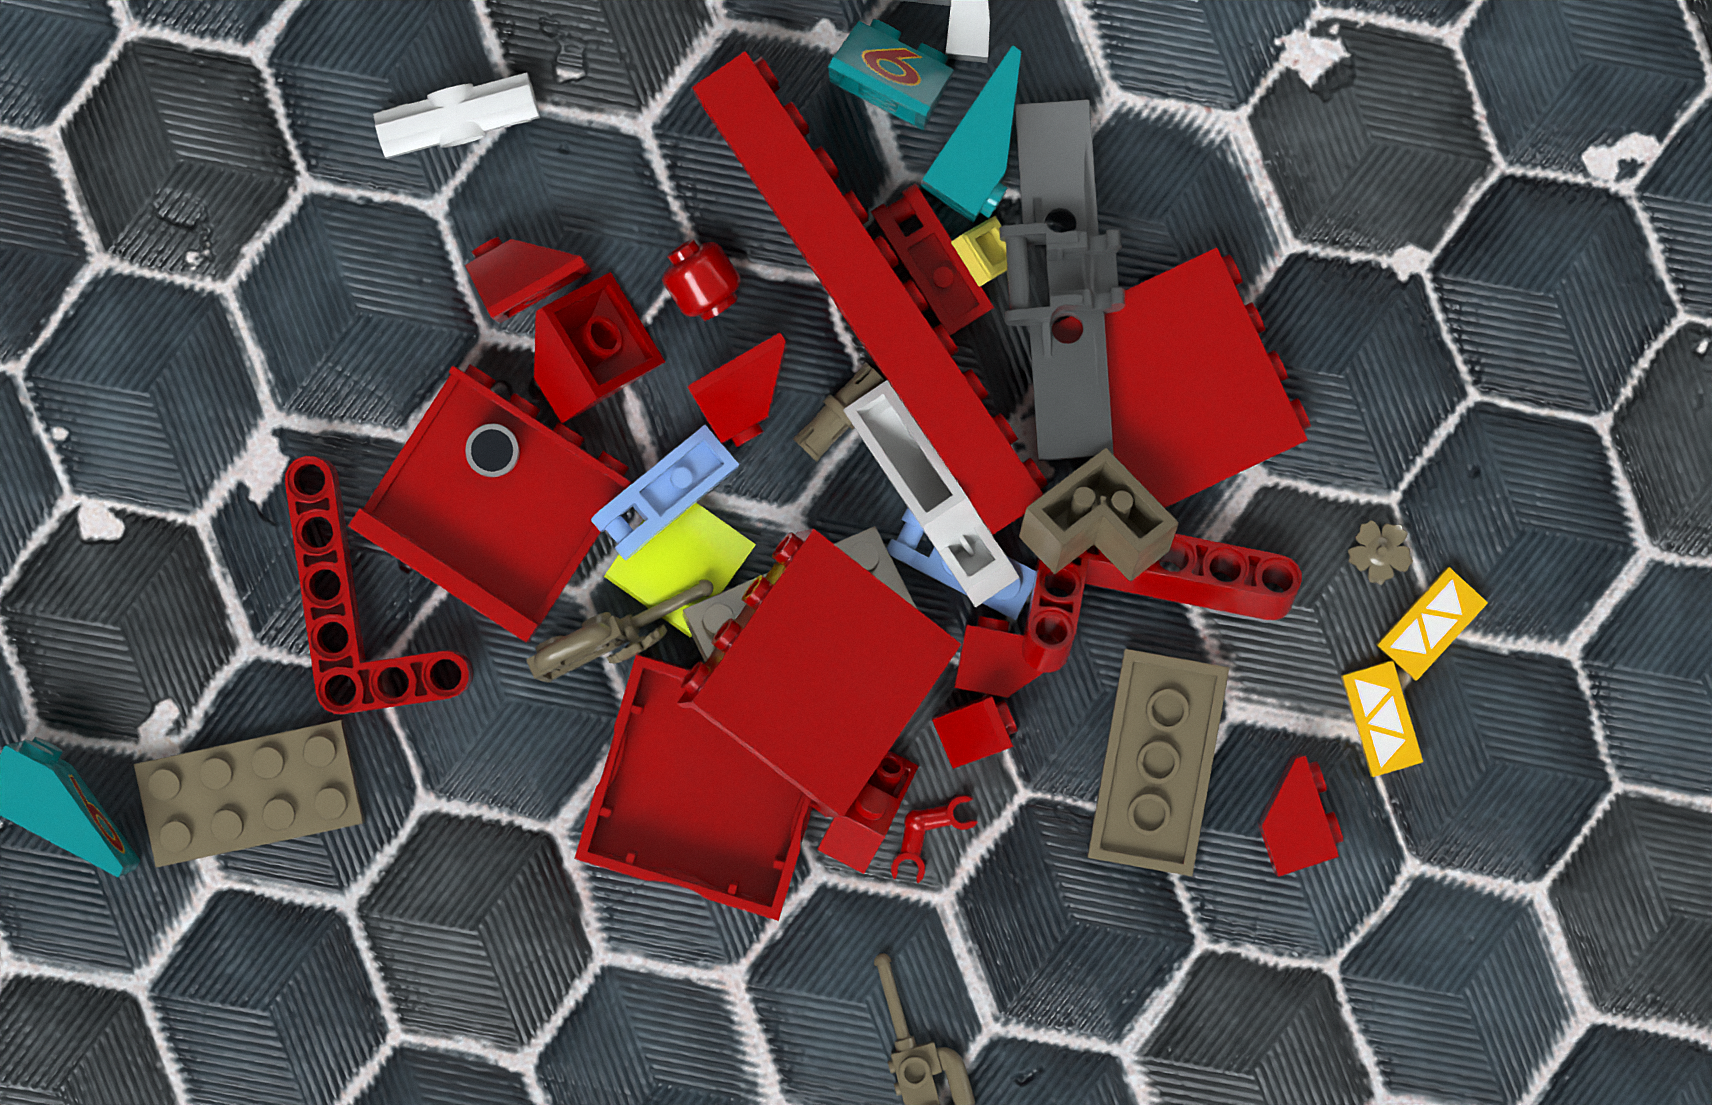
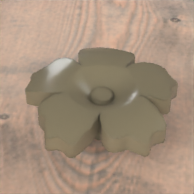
M1372 520L1366 524H1361L1355 539L1364 546L1350 548L1348 550V562L1355 565L1359 571H1364L1368 568V581L1382 585L1386 580L1393 578L1394 572L1392 568L1406 572L1409 565L1413 563L1409 547L1399 546L1407 538L1408 532L1402 528L1401 524L1391 525L1386 523L1382 526L1381 531Z
M630 625L623 629L630 641L628 645L621 651L611 654L606 658L609 663L613 664L623 662L663 638L667 630L664 625H660L647 636L639 637L633 625Z

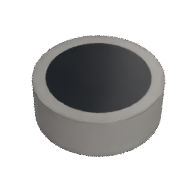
M486 424L474 430L469 436L465 449L466 458L470 466L477 473L487 477H499L509 473L517 464L520 456V445L517 437L510 429L498 424Z

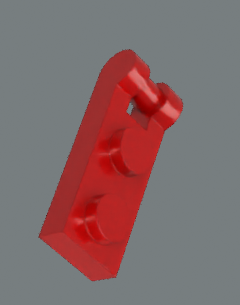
M914 183L901 191L903 194L902 198L888 207L882 203L871 210L870 213L949 336L994 309V306L982 287L977 285L952 245L951 238ZM915 214L923 227L910 236L905 237L898 225Z

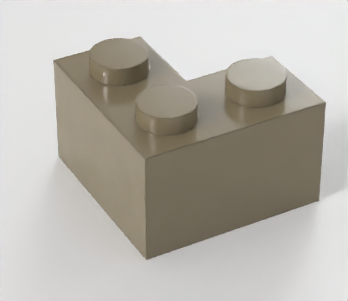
M1105 448L1026 508L1019 537L1054 574L1092 545H1095L1129 581H1132L1170 551L1178 521Z

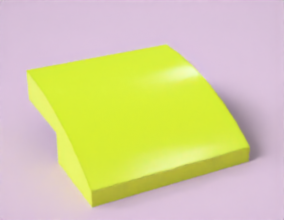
M695 503L628 560L625 561L619 554L604 577L649 609L699 584L700 580L711 581L713 584L711 595L708 597L705 595L662 617L688 637H691L692 634L683 618V609L722 593L756 544L701 505Z

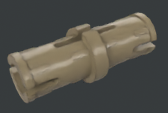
M865 362L854 377L834 397L829 394L823 400V403L826 405L807 426L793 437V440L817 462L848 428L852 430L855 428L843 409L885 382V380Z

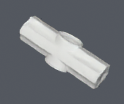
M528 73L475 87L473 84H463L445 88L427 95L426 100L400 105L373 114L378 139L386 159L440 145L441 148L469 143L486 137V132L540 118Z

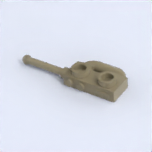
M700 580L699 584L634 617L629 614L620 619L612 616L610 612L598 614L583 622L582 628L566 636H556L540 643L535 648L537 654L526 659L534 679L548 683L630 642L623 629L633 625L638 634L639 628L705 595L708 597L713 592V584L709 580Z
M885 953L878 954L874 959V966H877L897 1037V1040L894 1041L896 1051L891 1052L892 1060L887 1061L890 1073H896L898 1082L894 1083L896 1095H902L905 1105H941L933 1075L942 1073V1070H944L954 1105H975L974 1095L962 1057L955 1050L948 1047L936 1048L934 1040L916 1045L915 1037L910 1036L890 965L892 960Z

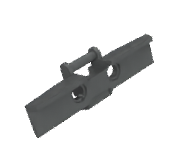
M1089 100L1015 104L1023 224L1002 226L999 228L1000 240L1006 242L1010 310L1005 311V324L1009 326L1029 325L1038 461L1091 458L1105 448L1113 455L1104 314L1120 311L1126 306L1125 289L1118 287L1116 253L1122 248L1121 231L1117 229L1107 230L1104 235H1099L1090 102ZM1055 212H1066L1074 218L1076 229L1075 231L1058 233L1050 230L1045 222ZM1035 245H1046L1050 307L1031 308L1028 250H1035ZM1073 316L1080 321L1083 327V334L1080 339L1070 344L1061 343L1056 340L1052 333V326L1060 317Z

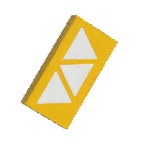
M1446 567L1377 642L1376 646L1412 679L1417 681L1488 602L1450 567Z
M1390 660L1341 675L1370 776L1376 777L1423 763L1394 662Z

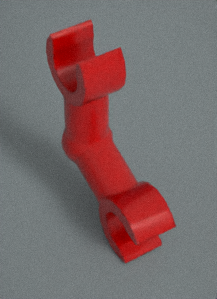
M958 794L952 797L947 805L925 810H911L907 813L904 820L905 829L901 850L891 862V874L894 879H896L899 864L906 859L913 860L918 865L916 882L919 883L923 879L925 865L921 858L927 830L950 825L960 830H968L978 823L976 819L959 821L953 816L956 805L972 801V796Z

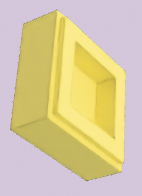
M996 216L965 232L951 242L979 287L1007 271L1006 242L1000 240L999 228L1002 226Z

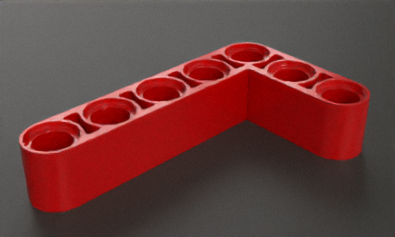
M303 456L296 459L289 465L286 471L285 487L314 684L319 703L325 710L333 714H348L449 699L464 693L471 685L474 670L471 661L463 653L456 650H442L366 662L338 473L332 463L322 457ZM313 464L323 471L325 484L320 492L309 495L301 489L299 476L306 466ZM318 517L327 519L333 529L331 541L321 548L312 545L307 537L309 523ZM326 569L335 572L341 582L338 595L331 600L321 598L316 593L314 587L317 575ZM331 622L342 624L348 633V643L340 652H333L327 649L322 640V632ZM443 659H450L460 667L461 680L454 689H445L435 680L434 669ZM390 667L402 669L409 679L407 691L400 697L389 695L383 688L382 676ZM337 675H346L355 683L356 695L349 704H340L331 696L330 684Z
M1180 534L1174 535L1170 551L1132 581H1129L1095 545H1092L1056 574L1038 557L1022 644V655L1030 667L1040 672H1054L1066 664L1076 635L1085 584L1263 620H1278L1290 612L1302 582V572L1291 558L1283 555ZM1160 563H1173L1180 571L1166 570ZM1221 572L1228 575L1232 581L1222 582L1217 580L1212 573ZM1264 584H1277L1284 590V592H1273L1269 590ZM1059 588L1064 590L1068 596L1056 597L1051 595L1046 589ZM1042 634L1051 635L1058 639L1060 643L1048 645L1043 643L1038 636Z

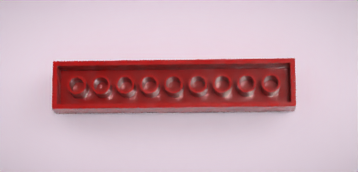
M743 52L694 85L692 89L696 98L884 378L894 389L958 482L991 535H994L1025 514L1026 508L1044 495L1041 489L1048 485L1047 480L1032 458L1027 459L1023 463L1011 447V444L1019 440L1001 413L994 418L991 417L981 402L988 396V393L973 370L969 369L962 374L952 359V356L957 354L959 350L942 324L934 329L931 328L922 314L928 309L929 305L914 282L909 280L902 284L892 270L899 265L897 257L882 235L872 240L863 224L869 221V216L854 193L849 191L845 195L841 194L833 182L839 177V171L822 146L813 151L806 142L804 136L810 133L809 127L792 101L782 106L774 94L780 89L779 82L762 57L753 62L747 52Z

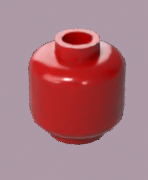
M690 239L667 255L672 264L665 269L662 282L685 316L696 317L700 315L703 321H706L725 311L738 300L739 297L735 292L740 286L741 277L718 243L707 242L698 246L694 239Z

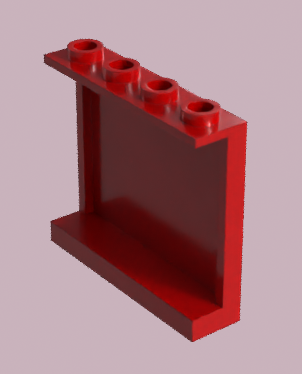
M1217 247L1125 290L1126 306L1118 312L1104 314L1113 456L1164 508L1307 441L1304 430L1311 427L1308 416L1299 399L1296 398L1289 401L1281 384L1282 381L1288 379V375L1279 355L1275 350L1267 353L1258 335L1266 331L1258 310L1253 302L1244 305L1236 286L1243 283V280L1230 254L1221 257ZM1070 316L1053 324L1052 333L1059 342L1070 344L1080 339L1083 334V327L1078 319Z
M469 364L466 370L462 371L458 367L452 366L449 370L451 375L364 508H359L348 527L527 643L531 641L601 534L592 523L591 518L634 482L624 477L629 469L628 466L605 451L601 452L598 459L580 448L585 438L558 421L554 429H551L537 420L536 416L540 409L526 399L513 393L508 401L491 390L496 380L477 367ZM483 425H502L510 429L518 439L520 445L519 460L515 467L503 476H483L477 473L467 461L465 451L467 440L474 430Z
M808 529L797 531L796 534L788 533L775 548L772 554V558L776 560L775 564L766 577L758 576L747 588L742 597V601L746 605L735 621L732 618L728 619L716 632L711 642L716 648L705 664L698 662L688 672L681 684V688L685 692L677 704L682 708H694L812 798L810 806L825 817L843 818L953 658L961 643L818 531Z

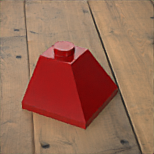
M499 237L493 238L475 248L471 252L475 260L465 265L492 319L499 323L506 321L592 272L588 263L579 255L513 239L502 243Z
M611 272L536 311L534 379L561 423L594 407L665 363L664 358Z
M781 332L688 385L694 399L722 444L732 439L735 446L739 447L764 432L759 423L769 418L788 349V344Z

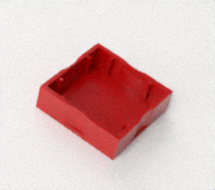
M642 653L636 654L614 725V737L601 780L595 788L574 859L645 881H660L678 885L698 893L705 899L779 921L813 808L810 806L813 799L694 708H682L677 704L685 692L681 688V684L691 668Z

